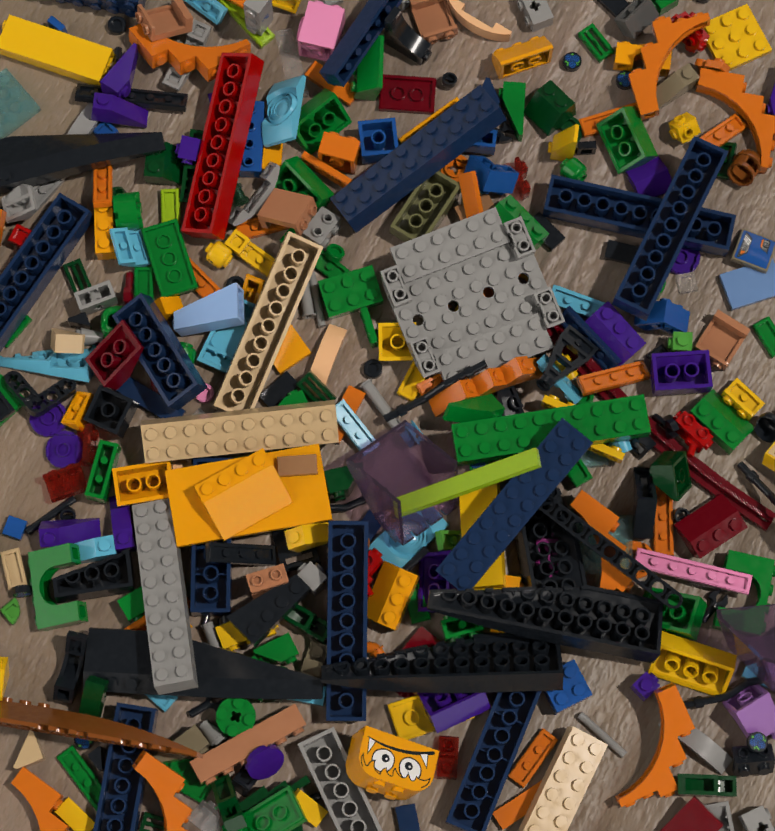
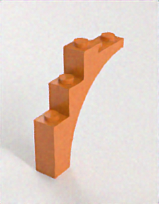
M699 12L688 19L679 18L674 23H672L670 16L666 18L661 16L652 22V29L657 43L649 42L640 48L645 69L637 68L628 74L641 120L659 115L656 91L663 64L672 50L684 38L710 25L709 13Z
M140 23L129 28V42L137 44L139 54L152 69L169 62L180 76L197 69L207 82L216 79L222 52L251 53V43L247 39L223 46H191L169 38L151 42L148 35L144 34Z
M701 68L695 92L710 95L724 102L744 120L752 133L757 152L760 156L761 170L759 173L765 174L767 169L771 168L773 157H770V152L774 151L775 116L764 114L766 103H763L764 96L745 93L747 82H744L745 75Z
M515 357L500 367L484 370L472 379L457 381L429 400L434 416H443L448 403L492 394L507 387L540 378L543 373L539 370L536 363L540 357Z
M581 490L570 504V508L587 524L625 551L627 547L609 534L610 531L614 533L619 527L620 523H618L620 517ZM593 535L598 544L600 538L597 535ZM607 547L604 551L607 557H613L616 553L613 547ZM601 557L602 574L600 588L629 592L635 583Z
M672 682L654 690L661 719L657 749L641 777L628 789L615 796L617 803L621 807H630L640 798L647 799L653 796L655 791L660 797L664 796V798L674 795L677 790L676 781L669 767L680 766L683 764V760L687 759L678 736L685 737L691 734V730L695 729L676 685Z
M143 749L132 767L153 788L160 802L164 831H189L182 824H186L190 820L193 809L174 796L175 793H179L183 789L185 779Z
M22 767L11 784L24 795L31 805L38 820L40 831H68L70 826L52 813L53 810L57 811L61 806L64 796L30 770Z

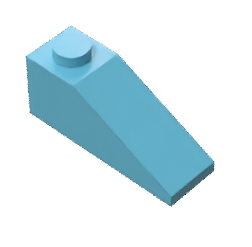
M113 535L74 543L79 545L81 564L101 561L108 556L118 554L115 550Z

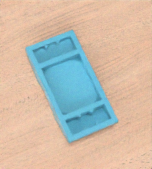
M305 75L275 83L266 96L267 116L262 122L263 145L266 148L296 139L306 82Z
M244 300L245 325L210 331L197 361L226 374L256 304Z
M431 506L399 518L370 544L368 552L370 549L375 548L383 555L381 557L383 561L402 568L423 546L427 547L436 539V531L445 530L449 527V524Z

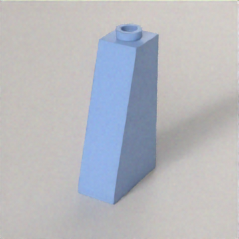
M232 283L174 311V319H172L173 330L180 336H187L245 325L244 290L238 283Z

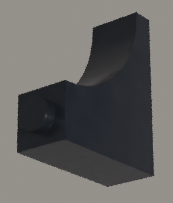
M394 6L384 20V43L417 64L422 65L432 55L431 44L419 36L407 24L402 16L401 9Z
M634 467L633 538L653 539L657 507L656 487L653 483V477L650 475V468Z

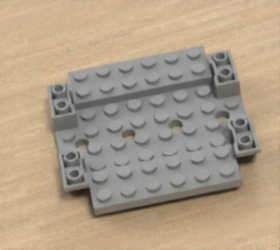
M494 207L389 249L396 265L380 271L385 293L410 354L423 378L439 372L444 381L464 371L463 368L469 365L472 367L485 360L488 367L475 373L474 375L476 376L486 369L500 367L515 357L528 356L530 358L553 349L554 346L547 329L564 323L565 319L551 286L547 287L534 256L536 250L522 216L502 224L497 209ZM525 274L528 277V283H520L518 276ZM491 288L493 296L490 298L485 297L483 290ZM456 302L458 310L455 312L450 311L448 303ZM416 315L421 316L423 324L415 325L413 317Z

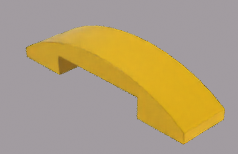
M235 229L224 244L232 249L243 261L268 277L275 258Z

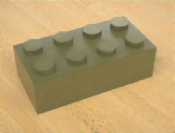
M440 171L436 172L414 189L390 225V234L403 242H407L437 230L461 193L460 183Z

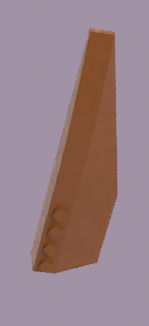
M3 697V700L0 701V726L196 758L203 757V754L174 741L116 721L77 712L50 708L49 704L38 703V706L31 705L30 701L20 700L19 703H15L12 698Z

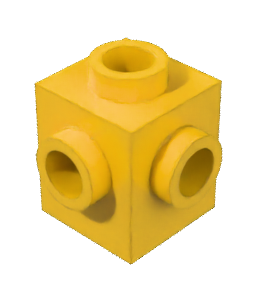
M688 112L676 116L674 120L668 123L670 136L682 144L689 142L694 136L701 133L696 117Z

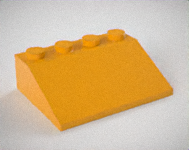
M264 448L194 486L196 493L224 541L293 503Z

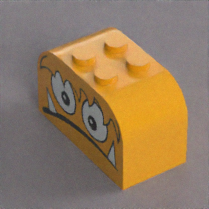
M364 726L352 735L345 765L346 773L355 785L365 788L369 793H380L390 800H407L426 789L432 783L439 751L384 731Z

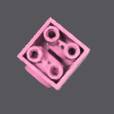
M318 0L308 2L305 16L301 18L297 32L299 56L325 62L328 60L342 38L345 27L344 8L339 5H326Z

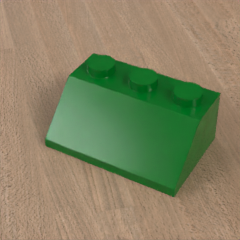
M384 35L378 36L352 74L354 75V81L351 82L350 90L354 92V99L375 101L383 88Z
M325 88L301 107L295 141L304 151L310 154L319 149L324 131L339 133L352 123V120L334 92Z
M635 106L622 107L596 124L618 174L642 166L658 156Z
M298 156L285 160L281 165L275 188L312 196L317 206V212L322 206L326 208L331 201L330 198L335 194Z
M511 194L501 200L495 207L502 224L522 216L535 250L541 247L549 235L545 228Z
M712 389L693 407L689 414H692L700 425L706 427L711 435L714 436L712 440L730 455L754 430V426L746 418L742 419L737 414V410L733 406H728L722 400L723 397Z

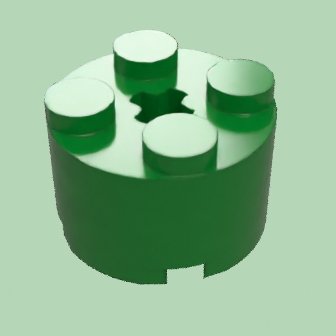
M126 192L113 194L116 228L127 227L128 230L143 229L140 193Z
M227 698L219 705L216 712L218 727L223 733L231 737H235L253 728L256 721L254 706L245 698ZM233 711L241 713L239 722L231 720Z

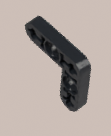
M10 371L5 375V386L33 417L44 415L76 392V382L73 379L63 378L38 394L19 372ZM11 378H12L13 380H16V379H17V385H16V383H15L14 381H11V382H10V379H11ZM64 385H66V386H68V387L71 386V389H70V390H69L68 388H65V389H64ZM26 390L30 392V395L22 397L20 392ZM49 394H55L58 398L54 401H50L47 399V396ZM33 405H35V406H37V407L40 406V409H39V410H38L37 408H34V409H33Z

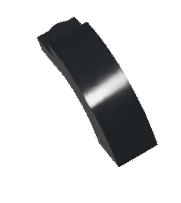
M68 631L64 660L54 685L53 700L69 704L73 703L83 675L88 641L87 634Z

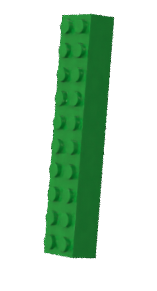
M644 394L451 424L457 466L502 460L529 449L537 448L561 418L565 419L593 442L592 445L648 437L651 429Z

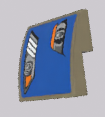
M742 228L731 261L766 274L775 251V241Z

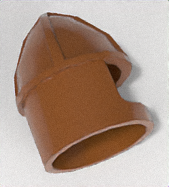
M750 149L741 150L737 153L727 170L729 179L739 186L752 184L761 170L759 153Z

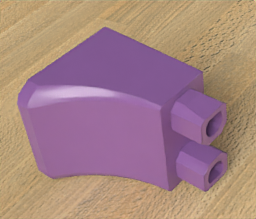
M760 685L749 686L728 701L722 702L746 738L754 732H761L765 736L770 735L771 738L775 739V705L770 693Z

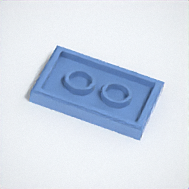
M773 258L766 274L745 266L719 275L731 311L775 297V263Z

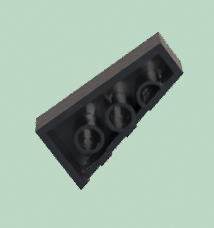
M129 548L114 556H108L99 562L90 563L79 570L76 569L53 578L54 597L57 603L126 594L134 591L135 581L132 556Z
M296 574L289 578L288 583L274 587L226 618L256 648L311 592V588Z

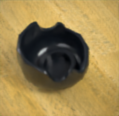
M771 412L761 414L754 426L756 435L768 443L775 442V413Z

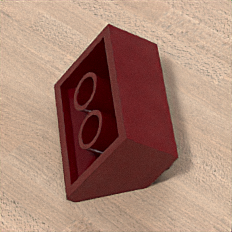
M722 493L673 524L691 555L699 559L748 528L738 510Z

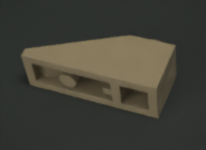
M689 63L657 86L656 97L659 110L693 89L697 84L700 76Z
M193 725L174 740V742L201 754L208 752V747L211 746L196 725ZM158 752L154 755L155 758L164 764L195 758L165 752Z

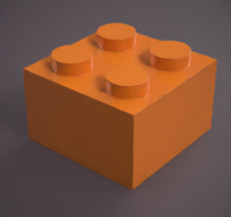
M324 131L318 150V159L336 170L355 174L361 154L360 141L352 136L343 137L333 131L329 133Z

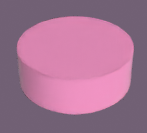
M206 384L208 388L196 396L200 403H209L214 398V390L209 384Z

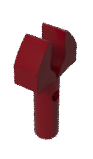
M130 271L126 272L125 287L123 289L124 305L133 299V273Z

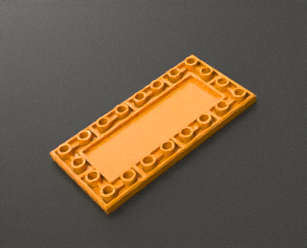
M319 444L266 453L277 473V457L316 454L318 475L280 477L293 503L231 538L333 520ZM245 457L165 471L177 548L223 540L196 493L194 486Z

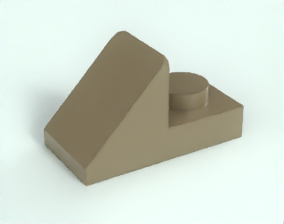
M310 641L301 672L321 677V666L325 664L327 657V645Z

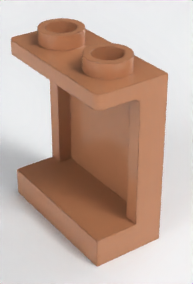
M171 0L169 5L145 10L142 4L137 5V12H135L136 21L142 25L144 34L148 35L151 42L192 32L193 17L182 0Z
M409 0V8L419 36L431 45L437 43L438 40H449L458 35V26L454 23L447 0Z
M274 188L258 212L257 217L262 228L269 229L273 223L293 228L296 234L301 236L304 230L307 229L312 217L316 215L317 206L312 196Z
M718 309L692 351L709 350L711 366L717 370L725 371L751 329Z
M284 563L246 575L253 600L274 587L289 582Z

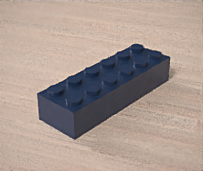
M140 293L112 315L117 325L121 320H125L144 347L139 360L168 407L179 410L208 388L152 297Z

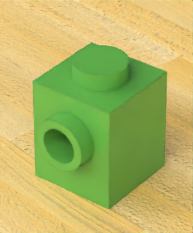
M673 331L671 337H668L667 348L670 349V352L692 351L693 332Z

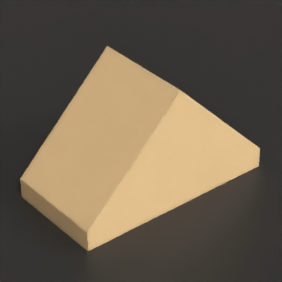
M57 328L51 329L50 347L54 353H84L85 334Z
M29 731L13 768L21 770L22 767L28 768L46 760L38 736L33 731Z

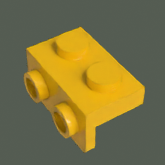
M738 378L721 394L722 400L728 406L732 405L737 410V414L742 419L746 418L748 421L765 405Z

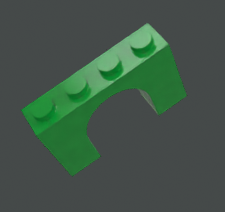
M66 543L28 552L29 559L27 563L31 574L30 585L33 590L32 603L35 607V624L37 629L49 631L89 622L86 602L73 601L57 605L49 594L50 580L58 570L81 564L79 545Z
M733 550L726 552L723 568L753 575L752 582L757 589V601L755 606L747 611H737L718 606L714 614L713 629L759 638L762 634H765L767 623L764 622V618L770 610V604L767 603L768 596H772L774 587L771 584L772 577H775L774 559Z

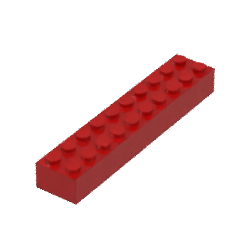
M222 52L181 229L182 232L193 238L224 240L264 65V61L253 53Z

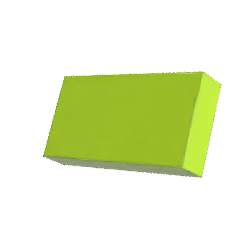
M179 188L160 189L162 223L177 218L178 224L181 226Z

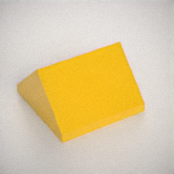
M398 322L378 323L379 361H413Z

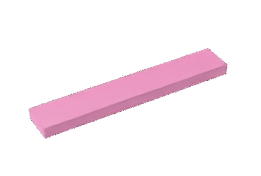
M637 548L635 560L651 572L736 593L749 594L753 575L642 548Z

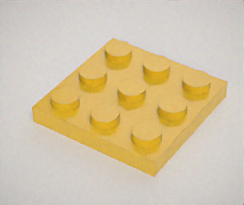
M748 4L711 19L710 25L703 28L710 35L707 47L713 58L725 60V63L730 67L729 71L772 52V48Z

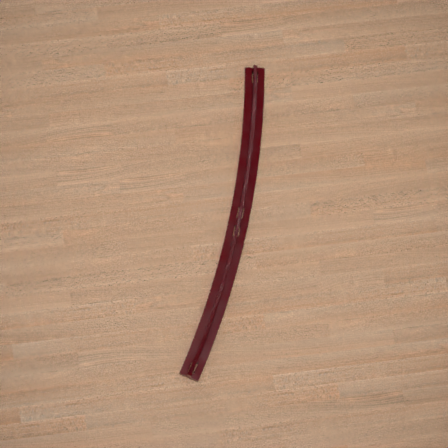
M561 324L547 329L554 345L557 338L565 330ZM566 346L563 347L561 353L564 355L568 354L572 361L578 358ZM592 358L577 370L580 376L602 371ZM619 387L597 393L602 400L628 397ZM648 416L651 433L653 434V436L651 434L649 436L656 442L653 448L658 453L662 454L664 451H686L687 453L688 450L674 438H666L665 431ZM687 456L691 480L714 497L722 493L742 517L764 531L768 529L775 518L773 511L732 485L697 457L690 458ZM757 515L767 520V522L759 518Z

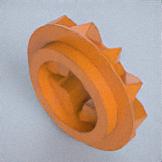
M459 155L440 169L441 173L459 182L458 174L464 173L468 162L467 158ZM454 162H456L457 168H460L456 175L453 170H450V168H453Z

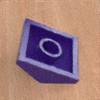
M659 156L642 166L625 172L635 193L652 197L665 194L672 182L669 171Z

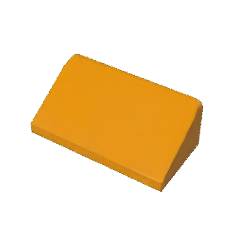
M283 143L267 148L263 145L262 172L270 161L281 167Z
M77 391L61 423L75 430L83 431L87 424L83 418L94 398L93 393Z

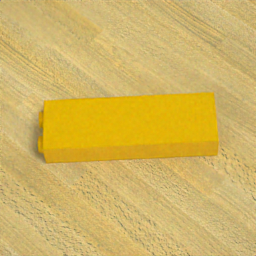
M10 14L8 19L4 20L2 24L0 55L90 85L101 86L100 81L109 72V67H111L115 57L112 48Z
M500 482L459 496L461 538L500 493ZM504 552L474 586V590L506 588Z

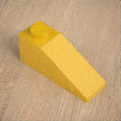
M578 124L555 134L553 141H549L547 153H551V160L563 161L566 158H573L578 139Z

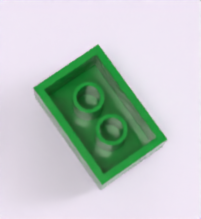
M373 265L323 279L317 283L328 321L358 312L363 307L372 308L382 305L384 301Z

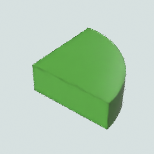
M16 598L0 609L12 625L18 621L20 616V605Z

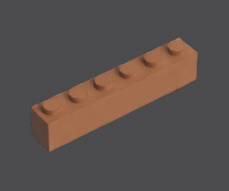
M293 704L253 726V728L204 753L202 758H195L190 761V766L201 785L205 783L208 786L217 780L216 777L223 773L226 776L233 772V767L241 764V766L246 765V759L249 754L259 746L265 745L267 747L270 744L280 746L287 741L286 738L293 734L294 737L304 732L303 728L306 727V722L296 704Z

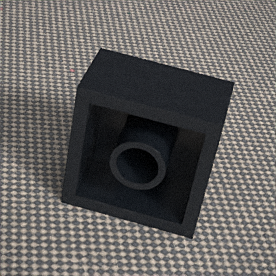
M99 385L83 420L123 438L139 403Z

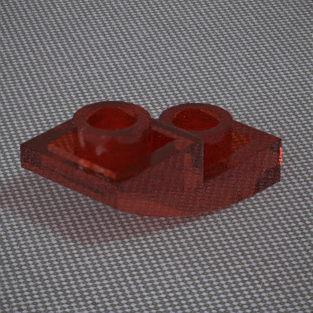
M516 157L514 169L519 172L516 187L523 201L529 197L531 190L528 181L524 180L527 177L528 167L524 161Z
M439 736L437 779H457L459 737Z

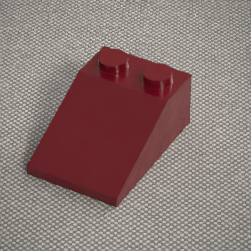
M121 320L85 360L104 387L118 390L131 376L144 347L125 320Z

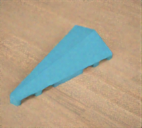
M98 344L92 345V348L84 349L83 354L54 353L53 350L32 352L30 356H21L18 353L15 354V357L9 358L2 357L1 355L0 366L89 382L95 373L85 358Z

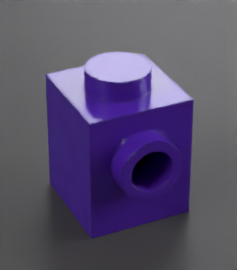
M182 135L181 142L177 143L175 154H178L177 157L182 160L181 163L192 165L193 162L197 163L201 139Z
M646 671L630 688L644 702L660 685L658 684V678L653 673L649 674Z

